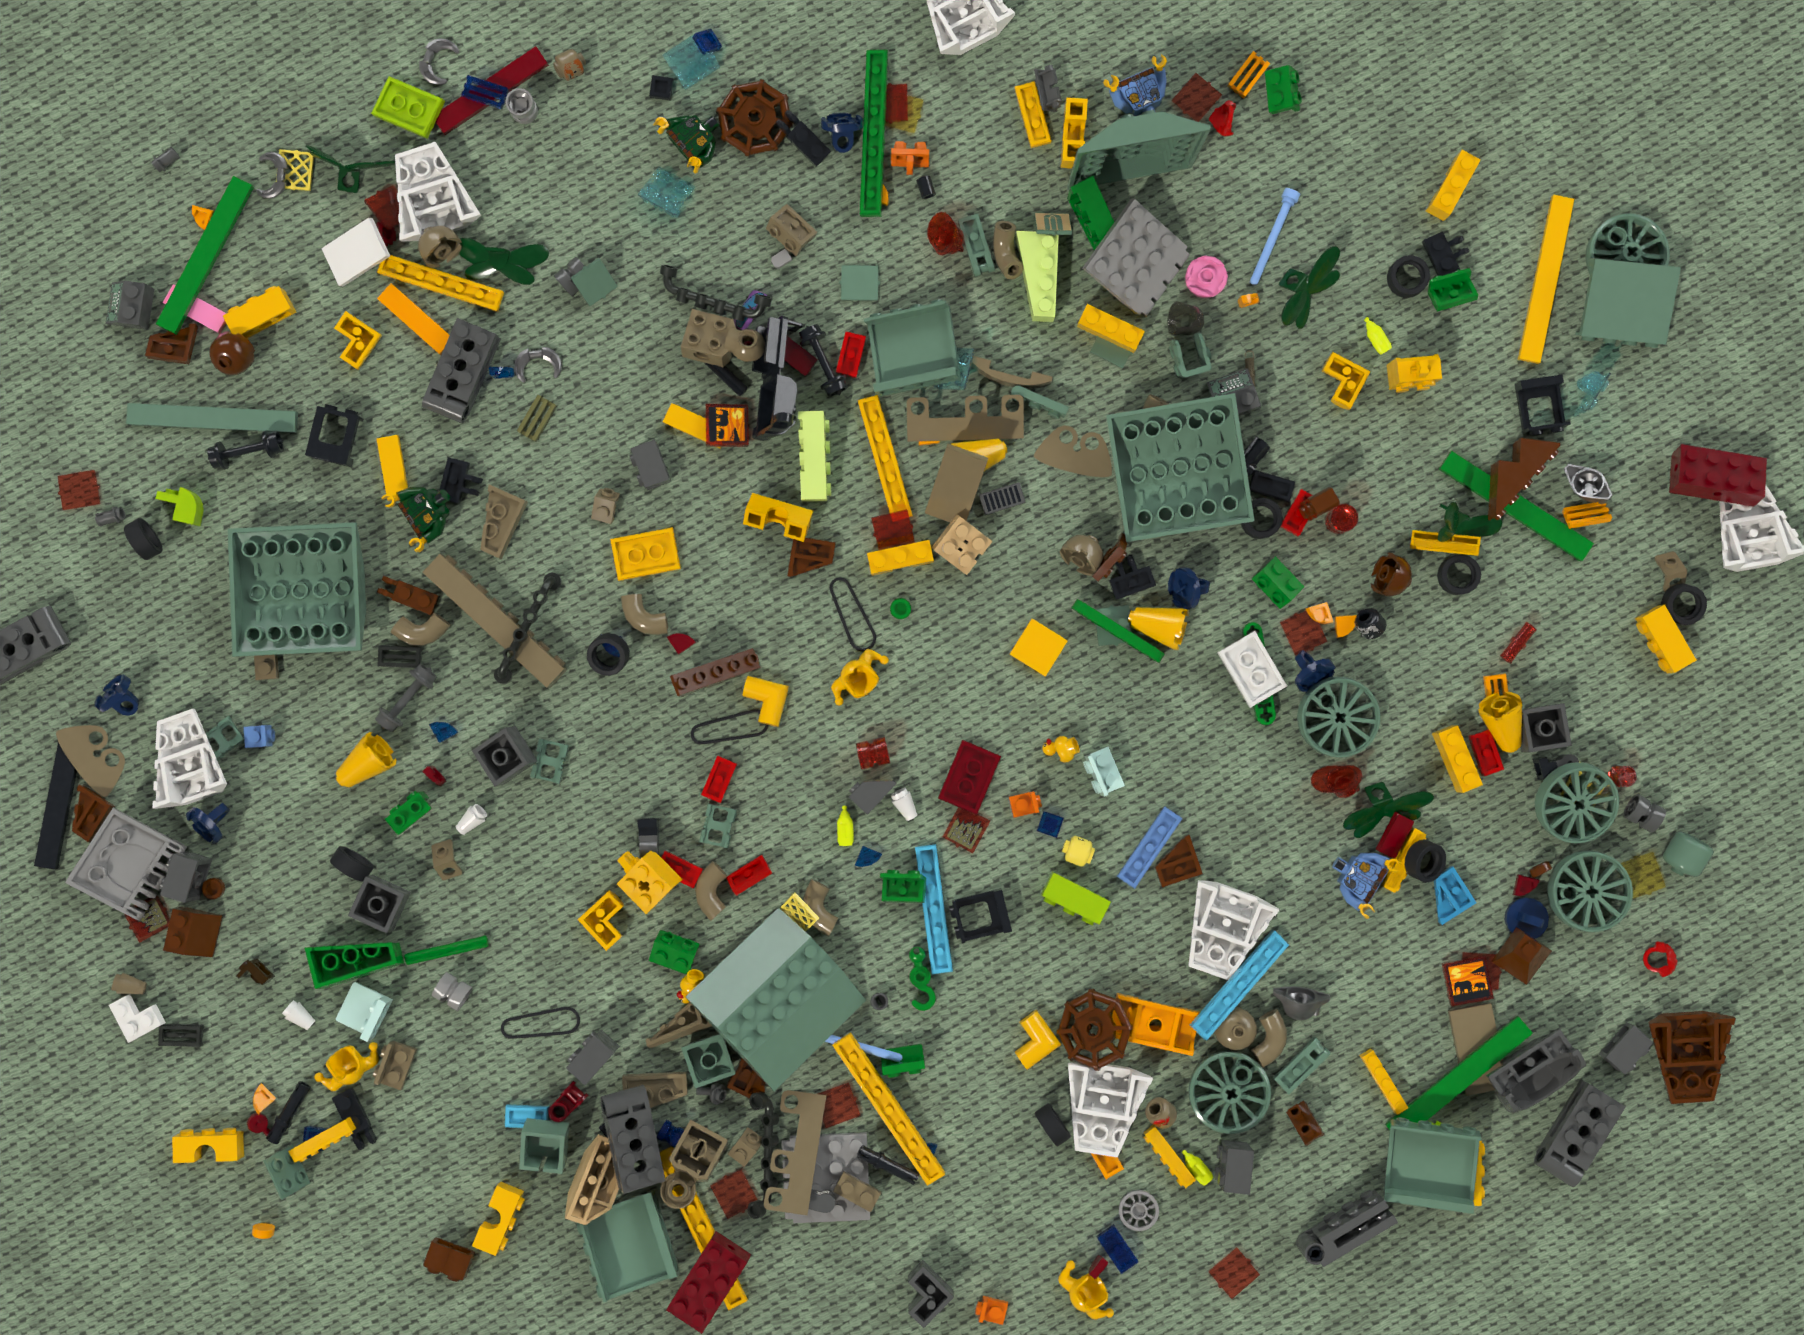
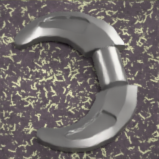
M440 38L428 43L425 47L427 51L424 58L419 62V69L424 79L435 85L446 84L447 80L434 75L430 65L434 54L443 49H449L459 54V49L453 42Z
M267 152L260 156L259 160H270L274 163L275 168H277V182H274L267 190L256 189V192L263 198L272 199L280 195L285 189V169H288L285 158L279 153Z
M542 347V349L532 351L526 349L515 360L514 370L516 376L522 382H526L523 371L527 363L530 362V359L544 357L545 360L553 365L554 378H557L561 372L562 363L559 356L550 348Z

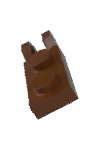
M386 576L382 577L385 583L395 585L396 589L393 594L386 589L378 588L377 593L426 614H433L440 597L439 595L400 580L396 581Z

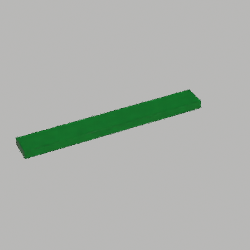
M888 50L866 51L860 192L861 217H882Z
M235 176L232 177L156 322L157 326L176 335L178 334L254 189L252 184Z
M1450 451L1439 467V470L1489 502L1490 475L1455 452ZM1521 495L1511 506L1508 504L1504 508L1506 514L1580 562L1584 560L1594 544Z
M1517 1015L1408 1105V1109L1392 1119L1396 1120V1118L1401 1117L1409 1119V1122L1416 1123L1420 1120L1427 1121L1531 1036L1533 1032ZM1391 1120L1385 1124L1389 1130Z

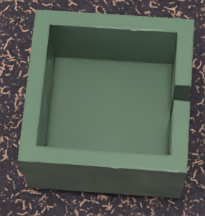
M527 1118L521 1131L519 1169L539 1171L543 1158L547 1157L543 1172L562 1174L567 1162L569 1123Z

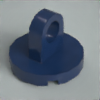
M849 113L829 114L827 119L825 117L821 118V128L831 132V141L835 150L845 153L851 150L853 146V131L863 128V118L859 115L853 118ZM845 136L848 138L845 146L837 145V140L840 137Z
M1186 567L1173 571L1168 581V591L1173 596V604L1177 608L1187 610L1195 608L1199 603L1200 596L1208 593L1210 588L1209 581L1197 578L1196 574Z
M1303 650L1295 656L1296 662L1302 669L1295 679V685L1302 692H1306L1312 685L1322 679L1333 677L1335 673L1333 669H1336L1330 659L1315 661L1309 653Z
M124 674L113 678L105 685L103 689L105 693L102 696L96 697L94 707L101 712L107 711L112 707L122 715L129 716L135 714L138 710L139 700L127 690L131 679ZM129 701L133 706L126 708L121 703Z
M222 803L206 815L200 809L193 807L186 813V818L188 821L192 819L194 822L192 824L193 829L207 842L212 841V844H216L223 838L216 824L229 813L230 809Z
M1522 897L1509 904L1505 911L1504 921L1511 934L1518 927L1534 939H1537L1546 931L1549 916L1547 909L1541 902L1533 898Z

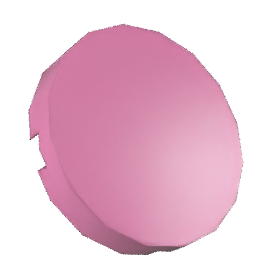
M1207 255L1193 260L1186 269L1185 274L1186 286L1191 293L1200 298H1211L1221 293L1228 278L1222 261Z

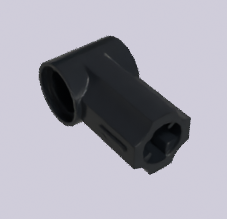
M1255 437L1244 451L1248 477L1257 468L1256 465L1270 449L1268 444L1258 437Z

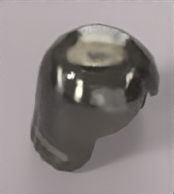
M1179 301L1171 305L1167 318L1168 333L1170 335H1194L1202 330L1204 314L1201 309ZM1189 316L1188 327H1182V318Z

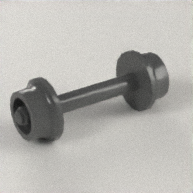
M419 664L414 670L411 669L409 673L416 680L389 712L382 707L379 708L380 712L375 720L381 725V729L394 732L397 727L403 726L401 720L397 718L398 714L422 685L430 689L434 687L433 683L437 676L432 672L431 667L426 668Z

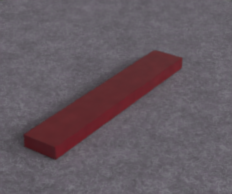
M535 46L443 108L436 120L437 125L444 135H447L545 69L549 64Z

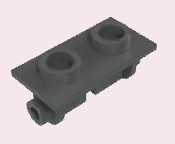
M1053 65L1045 66V70L1034 69L1042 110L1057 112V109L1061 107L1062 99L1059 87L1052 88L1053 85L1058 83L1056 69L1053 68Z

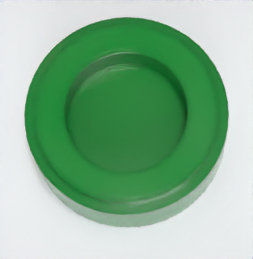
M898 598L891 603L890 612L894 618L902 620L910 615L911 605L906 599Z

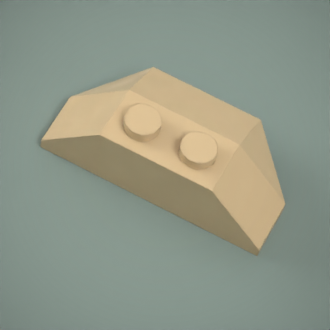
M598 1134L583 1154L568 1191L565 1218L587 1225L590 1221L612 1208L619 1188L607 1137Z

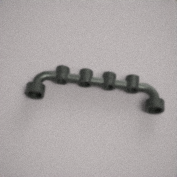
M661 265L660 274L663 275L664 286L668 292L677 295L676 301L688 303L689 300L695 301L694 306L701 309H707L708 305L714 307L713 312L720 315H726L727 311L733 313L732 318L739 321H744L745 317L752 319L760 317L764 313L765 308L771 306L772 298L761 294L755 295L754 303L758 304L757 308L749 310L746 307L714 299L705 294L676 287L672 284L671 279L676 277L678 268Z
M553 572L546 574L542 587L533 594L534 602L530 609L523 613L524 621L520 628L513 632L514 640L510 647L503 651L504 659L500 667L494 672V678L500 684H507L511 681L512 672L508 668L511 662L517 659V651L521 643L527 640V632L531 624L537 621V613L541 605L547 602L549 590H557L561 586V578L558 574ZM542 594L544 596L543 600L537 601V596ZM529 613H533L534 615L533 619L527 620V615ZM519 632H523L524 634L523 638L517 639V634ZM509 651H513L514 653L513 657L511 658L507 657V653Z
M764 1092L753 1093L749 1098L752 1109L761 1110L765 1108V1114L761 1118V1122L765 1126L764 1136L761 1138V1145L764 1148V1158L761 1159L764 1179L760 1182V1187L763 1190V1200L749 1203L747 1210L749 1216L753 1219L761 1218L766 1214L767 1209L764 1207V1200L767 1188L778 1187V1180L772 1176L770 1163L773 1147L779 1143L778 1136L773 1134V1125L778 1124L779 1116L773 1112V1103ZM776 1157V1158H775V1165H776V1167H777L779 1162H778V1158ZM772 1193L770 1194L768 1199L769 1203H771Z

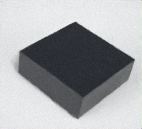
M652 75L649 97L671 101L673 78Z

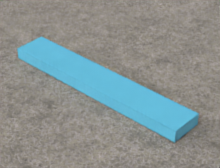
M936 844L915 847L918 871L926 877L925 903L922 904L931 973L953 972Z
M1271 930L1191 1022L1190 1026L1207 1041L1289 944L1275 930Z

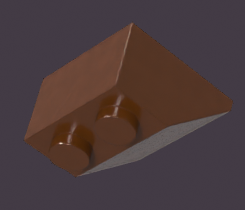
M183 906L173 908L163 951L189 956L214 957L223 915Z

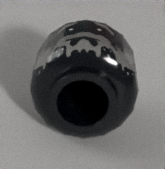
M1374 608L1361 610L1354 621L1356 629L1364 638L1369 640L1380 637L1387 626L1386 620Z

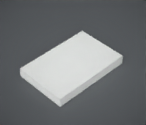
M373 218L365 219L321 248L338 285L342 287L390 257Z
M1255 631L1217 652L1249 708L1287 687Z

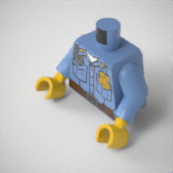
M1161 54L1162 61L1159 64L1156 63V57L1153 56L1152 63L1156 66L1155 71L1151 67L1122 81H1119L1116 76L1111 75L1113 79L1111 85L1108 80L1104 79L1103 84L1110 88L1109 93L1114 106L1126 114H1133V116H1138L1145 111L1154 110V108L1160 106L1166 88L1165 68H1163L1167 63L1165 56Z
M1360 853L1357 857L1351 856L1348 862L1337 857L1332 868L1341 873L1337 882L1340 883V891L1345 901L1357 911H1360L1364 918L1369 919V916L1365 914V910L1371 909L1375 912L1369 902L1387 874L1388 869L1394 873L1399 872L1392 868L1395 862L1402 864L1399 860L1389 859L1377 853Z

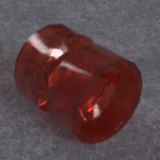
M1341 504L1333 508L1325 516V525L1334 534H1343L1353 529L1358 522L1356 509L1348 504Z
M885 737L873 739L872 743L868 741L856 743L861 770L873 767L874 763H877L879 766L890 764Z

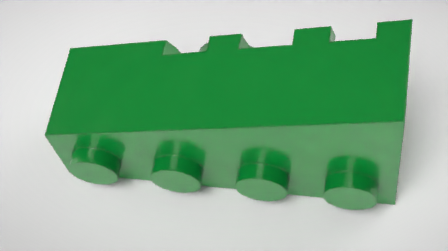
M1091 176L1070 187L1067 199L1095 251L1114 224V220L1094 176Z
M400 943L305 947L315 989H325L405 963Z

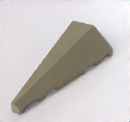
M689 1002L674 1015V1019L668 1024L662 1025L660 1031L654 1036L647 1038L646 1045L649 1048H653L710 1028L712 1025Z

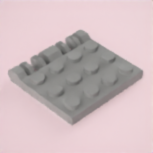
M113 807L65 883L141 921L145 912L130 904L132 903L148 910L150 905L139 898H135L138 892H141L149 898H155L157 893L144 887L143 884L145 883L156 890H160L161 881L166 875L153 868L156 866L167 872V864L159 861L162 855L170 858L175 853L166 850V848L181 853L185 852L187 846Z

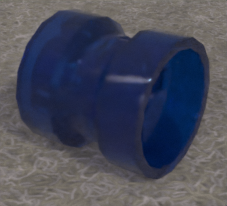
M666 1119L656 1138L660 1141L668 1142L670 1147L675 1148L685 1129L673 1126L672 1122Z

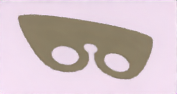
M1060 426L1041 443L1034 453V457L1040 462L1064 471L1092 477H1109L1112 475V465L1107 445L1103 437L1095 432H1089L1082 436L1080 440L1081 449L1076 452L1073 449L1078 440L1076 430L1070 426ZM1064 430L1070 431L1073 435L1072 441L1068 444L1062 443L1059 438L1060 433ZM1087 438H1097L1099 445L1095 450H1089L1086 447L1085 442Z
M82 725L58 730L56 732L58 742L69 761L96 793L107 797L123 771L125 764L124 755L115 748H109L104 750L100 757H94L93 752L101 750L108 742V735L100 726ZM94 731H98L103 735V741L98 745H94L89 741V735ZM110 753L117 754L119 757V763L114 767L108 766L105 762L106 756Z

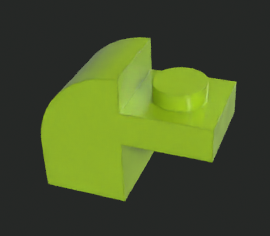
M180 487L179 491L167 488L165 492L157 491L155 499L176 504L172 520L195 526L201 525L204 508L202 500L195 492Z

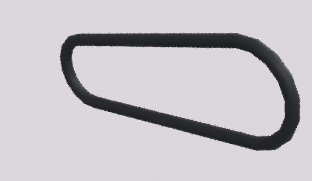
M842 577L833 579L829 587L830 593L851 646L857 651L862 652L866 649H871L876 643V634L850 583ZM841 580L847 584L872 632L873 642L867 648H858L852 641L833 592V584L836 581Z
M752 709L697 724L691 730V738L699 745L750 738L764 734L769 725L766 724L761 732L708 741H697L695 739L694 731L696 728L753 712L760 713L761 711Z
M561 1007L505 1019L501 1025V1032L508 1039L570 1034L578 1029L580 1017L575 1009ZM562 1010L572 1011L577 1018L576 1026L569 1031L514 1036L507 1035L504 1031V1026L508 1021Z

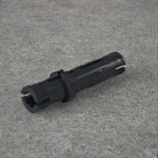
M303 1081L298 1082L282 1112L274 1119L275 1123L266 1136L269 1142L279 1144L286 1129L292 1125L291 1121L311 1086Z
M862 1145L861 1149L858 1150L857 1158L872 1164L873 1168H880L912 1185L916 1183L915 1181L919 1177L917 1171L886 1157L883 1152L878 1153L865 1145Z

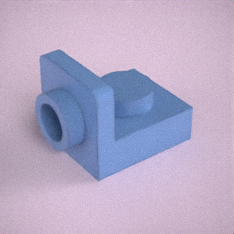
M271 725L244 727L245 748L273 746L272 742L275 741V732Z

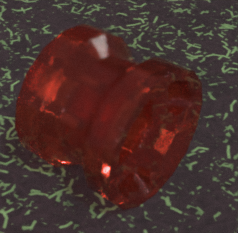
M1614 766L1608 773L1616 787H1630L1636 782L1637 778L1636 772L1631 766Z

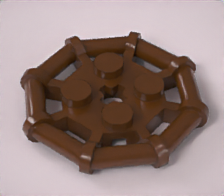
M764 79L741 85H732V89L720 107L716 108L722 141L728 142L747 157L753 154L777 151L786 134L780 129L774 139L769 135L776 125L775 122L778 120L774 108L780 105L783 119L779 120L783 121L789 129H792L794 126L785 115V112L790 110L787 94H782L767 84ZM757 90V94L753 95V97H744L742 93ZM764 91L775 98V100L770 102L762 96V92ZM738 97L740 101L733 110L729 109L735 98ZM759 113V121L752 122L750 114L755 115ZM728 115L733 116L735 127L730 130L727 120ZM740 133L747 138V144H744L733 135ZM766 138L769 142L752 146L753 140Z
M1089 989L1087 993L1072 1001H1066L1059 1029L1056 1030V1033L1059 1034L1068 1054V1059L1071 1062L1075 1061L1094 1068L1095 1071H1100L1102 1067L1125 1057V1049L1131 1030H1133V1025L1130 1024L1119 998H1113L1099 993L1095 989ZM1095 1001L1109 1006L1106 1010L1097 1008ZM1088 1002V1008L1080 1012L1077 1010L1078 1006ZM1114 1010L1122 1026L1115 1025L1111 1016ZM1073 1014L1075 1016V1023L1071 1029H1067ZM1092 1024L1098 1026L1097 1035L1089 1031L1092 1029ZM1122 1030L1118 1046L1116 1047L1113 1044L1116 1038V1031ZM1069 1033H1072L1077 1044L1075 1048L1068 1036ZM1106 1048L1112 1051V1053L1099 1058L1100 1051ZM1085 1049L1092 1052V1058L1081 1055L1080 1051Z

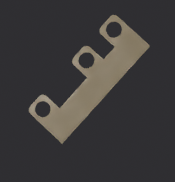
M1004 395L1002 397V416H987V398L985 396H968L965 399V417L929 418V402L927 398L914 397L909 398L906 402L907 442L1024 438V399L1021 395ZM1009 399L1018 400L1019 408L1017 411L1010 412L1006 409V402ZM980 400L983 404V409L979 413H973L969 408L971 401ZM916 401L922 402L925 407L923 413L919 415L914 414L911 411L912 403Z
M791 1090L782 1093L780 1110L785 1113L800 1114L794 1152L776 1149L771 1157V1171L790 1174L788 1189L767 1188L764 1200L765 1209L808 1215L826 1095ZM789 1095H794L798 1099V1105L793 1109L785 1106V1099ZM780 1154L786 1155L788 1158V1165L783 1169L775 1165V1158ZM778 1192L781 1194L782 1202L779 1206H772L769 1203L768 1199L771 1193Z

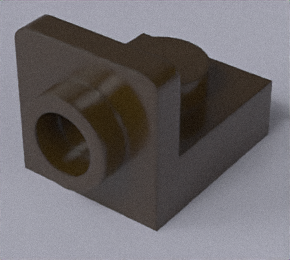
M258 958L251 961L246 960L238 968L240 972L236 975L240 979L250 972L251 978L261 985L270 982L275 977Z

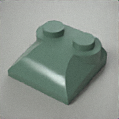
M720 1034L699 1041H693L681 1047L695 1089L736 1074L726 1042Z

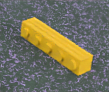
M1412 530L1410 549L1478 556L1481 537L1455 534L1449 540L1440 542L1436 532Z
M1411 828L1396 857L1402 864L1395 862L1392 865V868L1399 872L1394 873L1389 870L1381 884L1382 887L1393 893L1399 891L1400 883L1408 874L1404 865L1408 849L1415 842L1426 839L1427 834L1416 828Z
M1370 1048L1359 1055L1394 1113L1398 1115L1408 1109L1407 1104L1374 1050Z
M351 1117L288 1152L294 1163L297 1161L301 1163L308 1159V1155L314 1156L319 1153V1149L322 1148L324 1150L330 1147V1143L334 1142L335 1144L341 1141V1137L352 1135V1131L356 1127Z
M1152 1125L1143 1132L1145 1135L1143 1138L1148 1144L1151 1143L1153 1145L1152 1149L1156 1155L1160 1154V1160L1164 1165L1167 1164L1170 1167L1168 1169L1172 1176L1176 1175L1178 1178L1176 1181L1180 1186L1187 1188L1196 1181L1155 1125Z

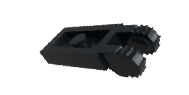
M787 110L785 115L795 125L794 129L791 131L779 119L775 122L776 125L787 135L786 138L817 167L831 150L802 121H799L790 110Z
M353 1087L332 1097L342 1120L351 1117L356 1127L350 1136H352L358 1150H362L365 1147L364 1141L359 1134L362 1130H364L365 1136L371 1144L376 1143L377 1139L371 1128L372 1124Z

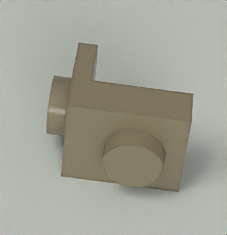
M600 488L594 497L591 519L612 524L620 493L609 488Z
M747 1127L730 1149L728 1155L745 1167L760 1148L762 1137Z

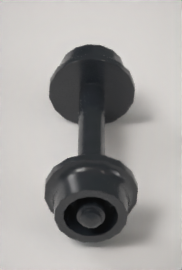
M818 324L806 326L805 329L799 332L801 338L800 345L801 347L812 345L828 379L827 382L820 386L821 390H825L828 397L840 396L841 392L848 388L845 381L847 377L846 375L837 377L834 375L819 343V340L824 338L826 333L820 329Z
M265 430L262 433V442L226 450L222 442H216L215 446L207 449L208 460L214 469L223 468L225 470L229 468L228 458L266 450L269 457L274 458L276 454L284 451V440H282L278 431L269 432Z

